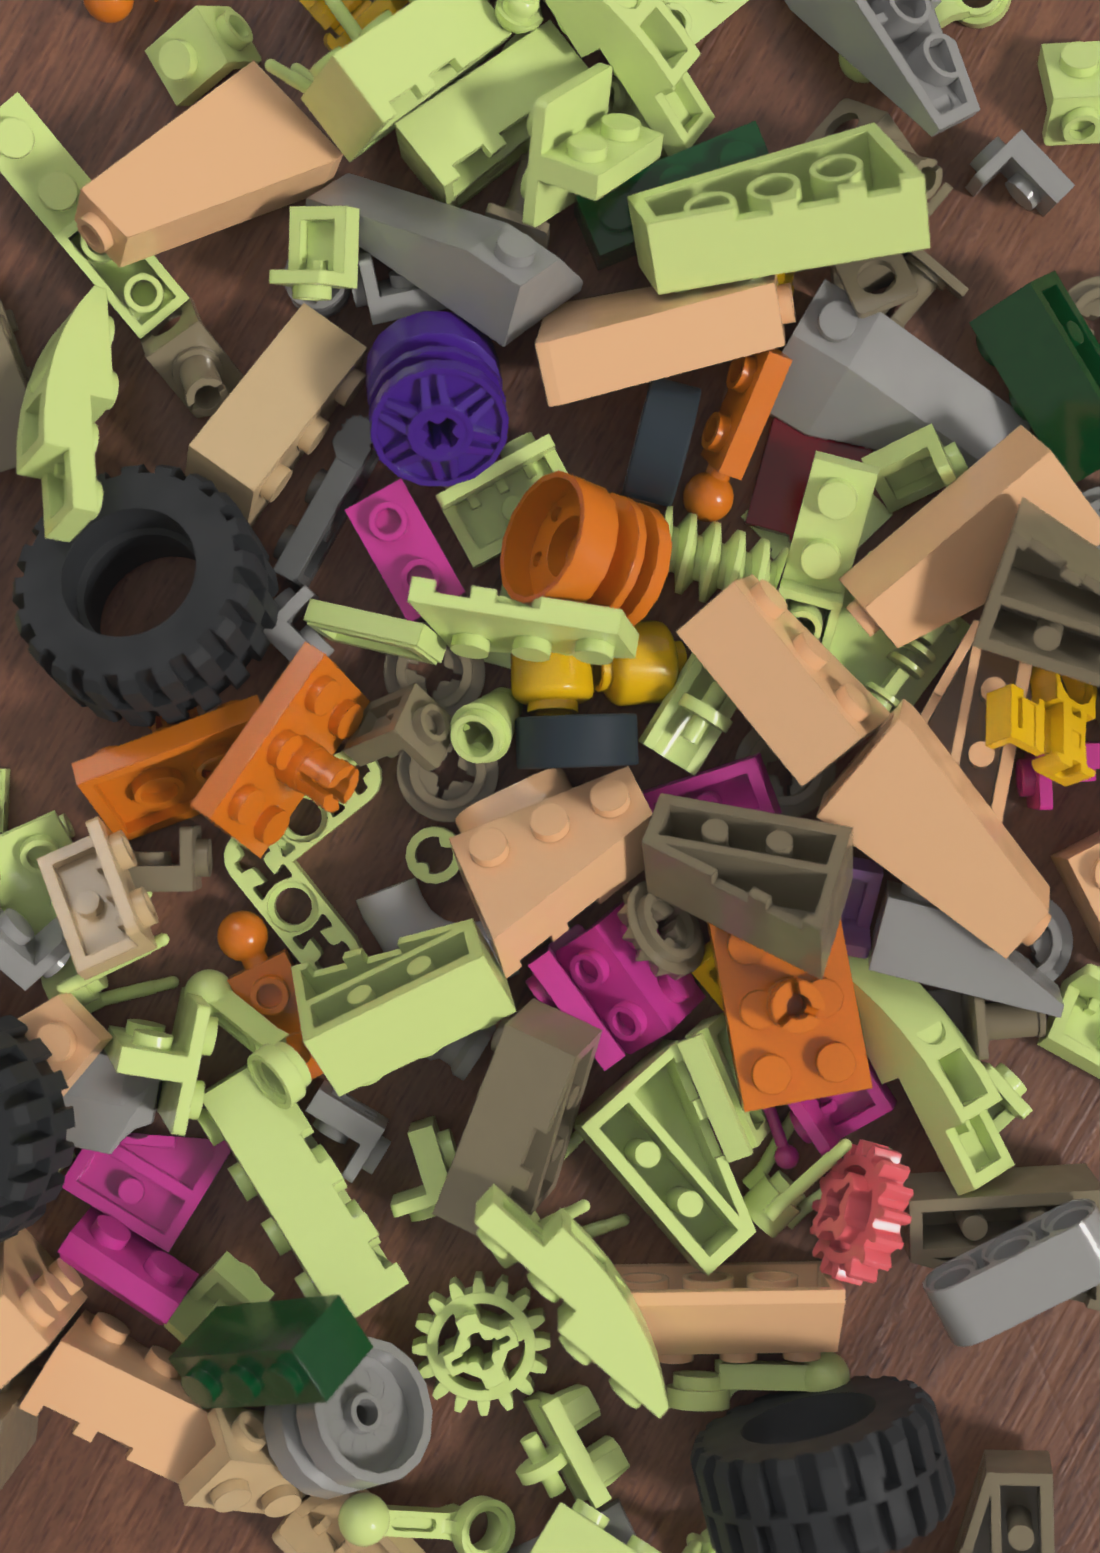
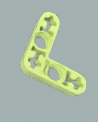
M344 751L334 755L339 759L347 760V762L354 766L358 765ZM377 760L366 764L370 770L363 778L368 786L366 791L359 794L355 790L346 804H342L345 806V809L335 816L334 812L330 813L319 807L322 820L319 828L314 833L300 835L293 832L288 826L284 835L276 843L268 847L270 852L264 857L266 865L274 875L285 865L291 872L292 877L274 884L265 898L256 887L268 880L256 867L246 871L241 868L239 861L244 857L245 853L240 844L231 838L225 848L224 863L230 876L301 964L309 962L314 971L323 969L317 961L324 953L322 947L314 937L304 947L296 936L313 928L323 914L332 925L322 929L320 932L330 944L336 945L343 941L348 945L349 951L362 948V945L356 934L296 860L372 800L379 792L382 783V769ZM287 888L301 889L308 894L311 900L312 910L310 916L300 924L285 922L277 912V898Z

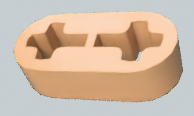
M562 768L547 769L470 805L456 817V825L460 833H463L573 787L565 770Z

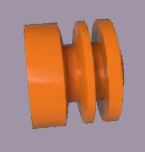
M558 470L542 476L525 492L511 515L503 537L500 556L502 584L511 599L529 606L532 605L534 599L547 597L622 609L632 625L635 626L645 618L658 599L669 572L672 551L669 524L660 511L655 508L635 502L633 499L619 494L609 493L606 488Z

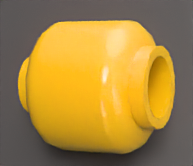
M654 620L640 621L634 626L639 633L635 659L613 658L610 664L594 665V689L598 692L603 691L607 700L618 706L661 703L675 686L678 675L687 662L684 644L682 641H674L672 633L664 623Z
M551 652L550 659L544 662L523 660L511 653L512 695L517 702L527 705V712L530 715L579 713L578 705L586 702L593 696L594 664L579 661L574 656Z

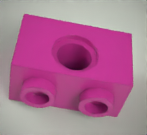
M402 479L393 482L345 510L406 620L418 623L425 621L407 601L412 576L436 580V590L438 593L467 597L464 588Z

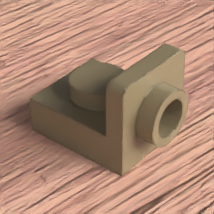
M415 682L370 702L364 710L358 729L349 737L343 751L360 767L386 756L393 758L405 751L423 769L431 771L441 765L451 742L450 723L452 717Z
M201 825L180 827V863H172V851H134L137 866L129 869L136 889L144 887L147 892H193L202 888V877L211 876L213 859L211 839H201Z

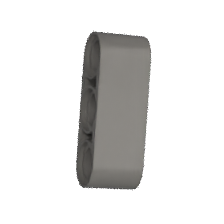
M1082 1198L1069 1201L941 1264L931 1271L923 1281V1288L951 1342L961 1347L978 1344L1099 1285L1100 1211L1096 1203L1091 1199Z

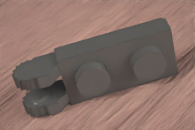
M361 414L358 417L352 415L351 419L346 418L345 424H341L343 426L342 430H338L332 440L336 454L329 471L322 468L315 475L305 495V502L309 506L298 526L290 524L276 544L273 557L278 561L274 571L283 579L299 588L305 585L307 587L310 586L348 518L345 510L356 504L368 483L367 480L379 461L370 438L368 416L364 418Z

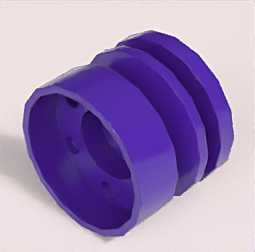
M421 311L400 318L378 335L367 355L366 389L369 404L371 441L380 461L394 474L421 486L449 487L474 479L495 463L507 442L509 416L505 394L502 389L503 380L500 362L493 342L489 336L459 315L452 312Z

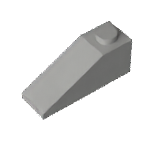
M887 880L871 939V948L868 956L869 970L1061 1018L1064 1003L1059 986L1020 953L1014 950L1005 959L904 882L901 884Z

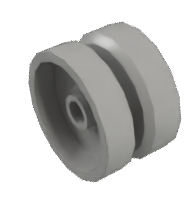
M368 1337L373 1345L372 1350L327 1403L265 1406L263 1427L269 1454L283 1478L302 1493L324 1499L346 1495L403 1479L421 1462L431 1439L433 1410L425 1380L412 1359L394 1344Z

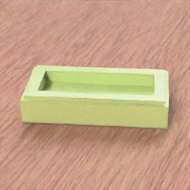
M310 599L303 619L307 622L308 626L330 641L434 665L442 663L447 647L442 638L423 623Z

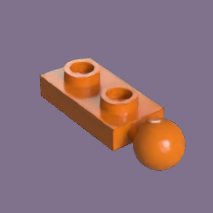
M777 348L733 359L729 367L726 380L728 387L726 396L719 412H714L707 420L702 434L701 443L703 450L701 456L709 464L705 472L696 474L687 482L683 492V502L688 513L696 514L699 521H718L728 514L733 505L734 493L729 482L730 477L742 480L793 361Z
M235 911L221 921L217 931V942L221 951L227 957L241 961L245 969L229 976L227 981L236 995L277 1028L289 1034L286 1037V1043L293 1047L303 1058L310 1071L312 1080L324 1073L303 1043L291 966H295L287 948L268 957L264 951L268 941V930L262 918L250 911Z

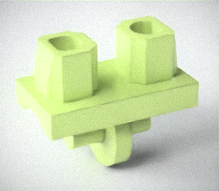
M692 652L680 671L675 686L665 696L638 741L695 776L721 733H726L733 723L730 718L737 706Z
M577 1383L553 1395L537 1391L524 1399L523 1402L547 1448L544 1447L536 1431L527 1434L520 1440L529 1457L515 1471L522 1485L528 1486L541 1481L549 1497H556L566 1490V1486L558 1473L560 1470L575 1500L577 1498L582 1501L589 1500L591 1506L595 1509L611 1500L612 1498L606 1487L619 1478L630 1467V1464L613 1437L605 1435L587 1448L584 1447L577 1431L601 1416L600 1408L590 1389L585 1385Z

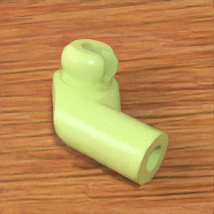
M497 0L495 16L497 21L509 32L517 34L529 32L538 28L543 22L539 0Z

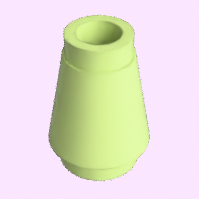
M506 687L496 688L492 692L462 706L455 712L450 723L451 742L455 751L462 758L472 763H489L499 760L506 754L515 732V719L520 717L523 711V704L516 701L511 689Z

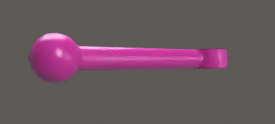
M776 1107L765 1108L763 1111L777 1147L774 1154L775 1162L783 1169H792L799 1161V1153L794 1146L789 1145Z

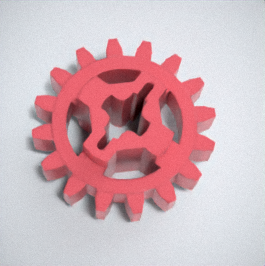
M860 1139L858 1145L852 1144V1148L843 1158L837 1161L831 1168L832 1171L821 1177L819 1181L822 1192L821 1199L813 1201L812 1209L818 1212V1214L812 1220L813 1225L810 1227V1234L819 1239L814 1246L812 1255L815 1258L822 1259L820 1271L832 1275V1279L859 1286L862 1285L863 1281L873 1284L877 1281L878 1269L889 1271L892 1267L890 1255L896 1249L902 1250L904 1243L900 1229L901 1226L910 1224L912 1218L904 1210L909 1205V1200L914 1194L913 1189L903 1185L910 1173V1168L900 1164L902 1154L899 1151L889 1149L888 1146Z

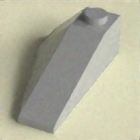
M784 0L792 12L930 136L933 137L973 117L981 110L958 45L953 38L942 32L935 12V8L942 2L941 0Z
M351 173L343 175L306 199L305 206H349L359 208V246L503 347L580 292L583 285V280L559 257L509 223Z
M826 279L822 282L782 350L793 361L769 415L806 436L862 446L873 450V452L932 423L944 446L954 441L956 442L968 468L1019 425H1022L1028 431L1031 427L1029 422L1022 419L1012 406L882 312L863 319L857 317L845 290Z

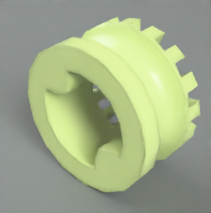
M430 826L421 829L411 838L406 848V861L409 870L416 878L425 883L438 884L448 881L459 870L454 853L452 863L446 870L433 873L430 872V866L427 862H418L416 856L417 848L421 841L432 836L439 837L441 847L452 848L449 838L456 835L444 827Z

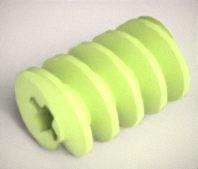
M673 506L666 508L663 517L669 524L672 541L669 572L674 573L675 593L682 595L693 580L699 582V601L706 603L717 589L724 590L733 581L752 574L759 581L766 580L777 588L790 547L785 546L772 561L770 560V540L761 538L749 552H746V532L737 529L724 544L722 543L721 523L712 521L701 535H698L696 514L688 513L679 525L675 527L673 526Z

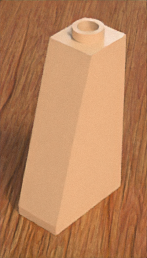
M253 60L81 188L75 222L85 242L98 253L105 252L121 268L310 197L332 183L343 154Z
M777 275L695 288L680 293L658 295L653 286L565 302L543 318L535 342L548 406L567 404L785 346V324L796 322L792 289L790 283L778 285Z
M1019 425L839 578L840 582L855 598L845 608L870 637L881 629L893 644L900 648L985 604L1022 497L1096 547L1100 545V517L1053 452L1026 428Z
M903 698L823 794L817 818L822 822L853 827L854 846L1007 959L1021 942L1026 946L1032 945L1047 928L1051 920V915L1049 914L1050 886L916 708Z

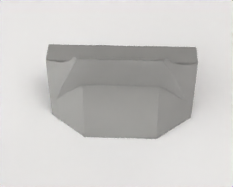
M103 1049L63 1097L65 1107L73 1106L75 1127L67 1130L66 1140L74 1142L77 1148L111 1154L132 1131L154 1122L162 1080L117 1073Z

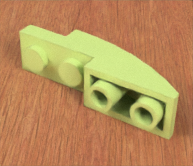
M545 0L556 17L560 29L568 36L581 58L601 49L610 66L613 67V74L623 84L644 117L647 127L664 133L662 147L668 156L693 146L715 116L687 72L701 53L681 23L662 0Z
M19 92L0 106L1 174L49 229L93 284L107 289V300L135 334L142 339L190 298L154 255L119 268L105 252L98 253L85 242L77 228L75 215L80 190L92 180Z
M96 285L93 286L51 336L37 359L26 387L17 434L16 474L41 479L45 538L71 542L100 512L103 501V488L100 481L96 480L95 453L99 442V430L95 422L106 410L112 408L119 390V378L117 373L112 370L111 357L115 323L113 318L108 316L107 289Z
M816 451L778 592L786 601L788 610L830 651L846 587L840 582L839 578L853 566L880 467Z
M848 956L866 1054L882 1084L899 1078L957 1195L974 1191L1013 1167L1015 1164L987 1110L1003 1099L985 1067L978 1060L974 1050L943 1008L919 982L869 970L868 958Z
M493 1184L476 1202L475 1224L479 1226L476 1233L480 1240L500 1258L506 1259L511 1254L529 1270L527 1273L528 1280L545 1298L554 1303L560 1298L564 1300L557 1308L558 1331L561 1333L559 1340L570 1355L586 1366L594 1361L611 1376L609 1383L622 1400L635 1409H638L643 1404L660 1418L669 1408L658 1353L643 1314L630 1289L610 1259L590 1235L562 1208L543 1227Z

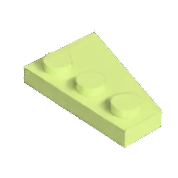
M412 576L407 601L450 647V650L459 656L483 659L489 656V652L512 653L517 658L527 661L544 662L550 659L551 652L574 656L579 661L594 665L610 664L613 658H636L639 633L622 609L547 597L534 599L531 608L521 606L512 599L499 596L496 589L472 586L470 598L441 594L436 590V580Z

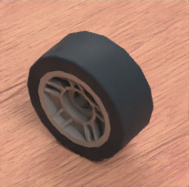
M664 378L650 381L622 489L624 496L666 507L672 505L701 397V389L699 387Z
M634 713L531 716L515 719L516 764L518 769L626 766L639 763L637 715Z

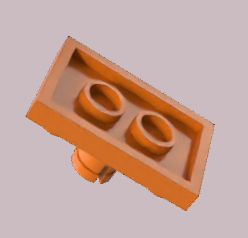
M304 642L190 806L242 847L261 859L268 847L276 843L284 835L288 828L291 814L304 796L309 797L317 806L330 813L339 809V802L345 805L351 798L359 780V771L354 765L344 759L335 757L333 754L342 741L349 738L358 729L364 710L370 701L324 652Z
M254 695L243 700L225 702L217 707L216 710L198 716L195 707L188 710L190 716L188 720L170 725L161 716H156L155 724L148 727L152 734L122 745L104 747L95 752L93 756L71 763L76 784L113 833L122 830L128 841L200 815L190 804L262 702L258 695Z
M841 919L822 980L707 922L742 1110L749 1112L873 1088Z

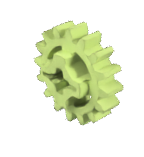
M476 1271L473 1286L465 1288L462 1282L455 1276L450 1279L449 1283L450 1297L446 1299L442 1294L435 1291L429 1295L428 1304L435 1314L418 1313L415 1327L421 1332L428 1334L427 1336L413 1339L412 1353L428 1357L418 1365V1370L423 1379L432 1376L437 1378L432 1392V1396L436 1400L445 1396L449 1391L455 1394L454 1411L461 1413L466 1407L468 1400L477 1401L480 1415L487 1416L490 1401L499 1399L501 1405L507 1411L513 1409V1391L516 1388L529 1396L534 1392V1382L529 1372L546 1373L547 1359L541 1354L536 1353V1351L551 1347L550 1333L535 1331L545 1321V1312L543 1308L527 1311L526 1307L530 1300V1290L525 1287L519 1290L514 1296L508 1293V1276L502 1274L497 1280L495 1287L486 1286L483 1272ZM479 1303L491 1304L507 1312L498 1315L482 1309ZM454 1314L456 1318L455 1324L458 1328L456 1335L445 1340V1345L439 1347L440 1331L447 1319ZM479 1332L484 1340L493 1339L492 1351L484 1354L479 1346L470 1348L471 1335ZM524 1340L525 1345L522 1356L517 1365L509 1372L506 1361L508 1351L518 1347L519 1341ZM464 1372L481 1378L483 1382L466 1380L458 1374Z

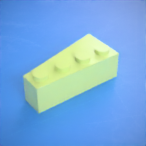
M875 122L627 196L638 264L658 295L686 292L695 288L931 248L925 175Z
M248 1064L205 1090L204 1108L201 1109L197 1121L213 1146L225 1140L237 1163L227 1168L246 1201L251 1200L257 1195L259 1196L271 1216L260 1224L279 1255L282 1256L291 1250L304 1272L296 1276L294 1280L305 1298L340 1295L354 1318H356L409 1283L397 1262L393 1264L386 1258L379 1246L381 1241L377 1230L356 1200H351L345 1190L348 1187L343 1176L321 1144L318 1145L313 1138L312 1133L314 1131L297 1103L289 1109H282L273 1104L256 1085L250 1074Z

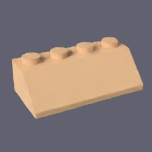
M821 1261L722 1263L709 1276L693 1268L690 1263L613 1264L630 1289L646 1320L658 1353L659 1362L689 1363L694 1360V1354H719V1359L725 1362L748 1363L757 1360V1353H783V1358L788 1361L812 1362L821 1359V1352H838L845 1308V1288L839 1280L832 1279V1275L820 1271Z

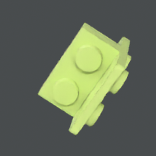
M599 62L537 98L532 106L527 120V133L531 137L528 167L524 172L520 188L521 196L524 199L522 219L524 224L536 228L573 204L576 194L596 201L660 159L664 133L640 126L641 122L631 115L622 113L608 114L613 73L612 66Z
M185 987L181 989L172 1035L164 1033L166 1026L163 1024L141 1019H127L126 1028L109 1025L108 1032L113 1038L104 1048L117 1073L162 1080L157 1111L170 1133L185 1136L188 1119L198 1120L205 1093V1082L197 1080L201 1056H211L218 1031V1018L210 1016L211 1006L202 996L188 992L184 999Z

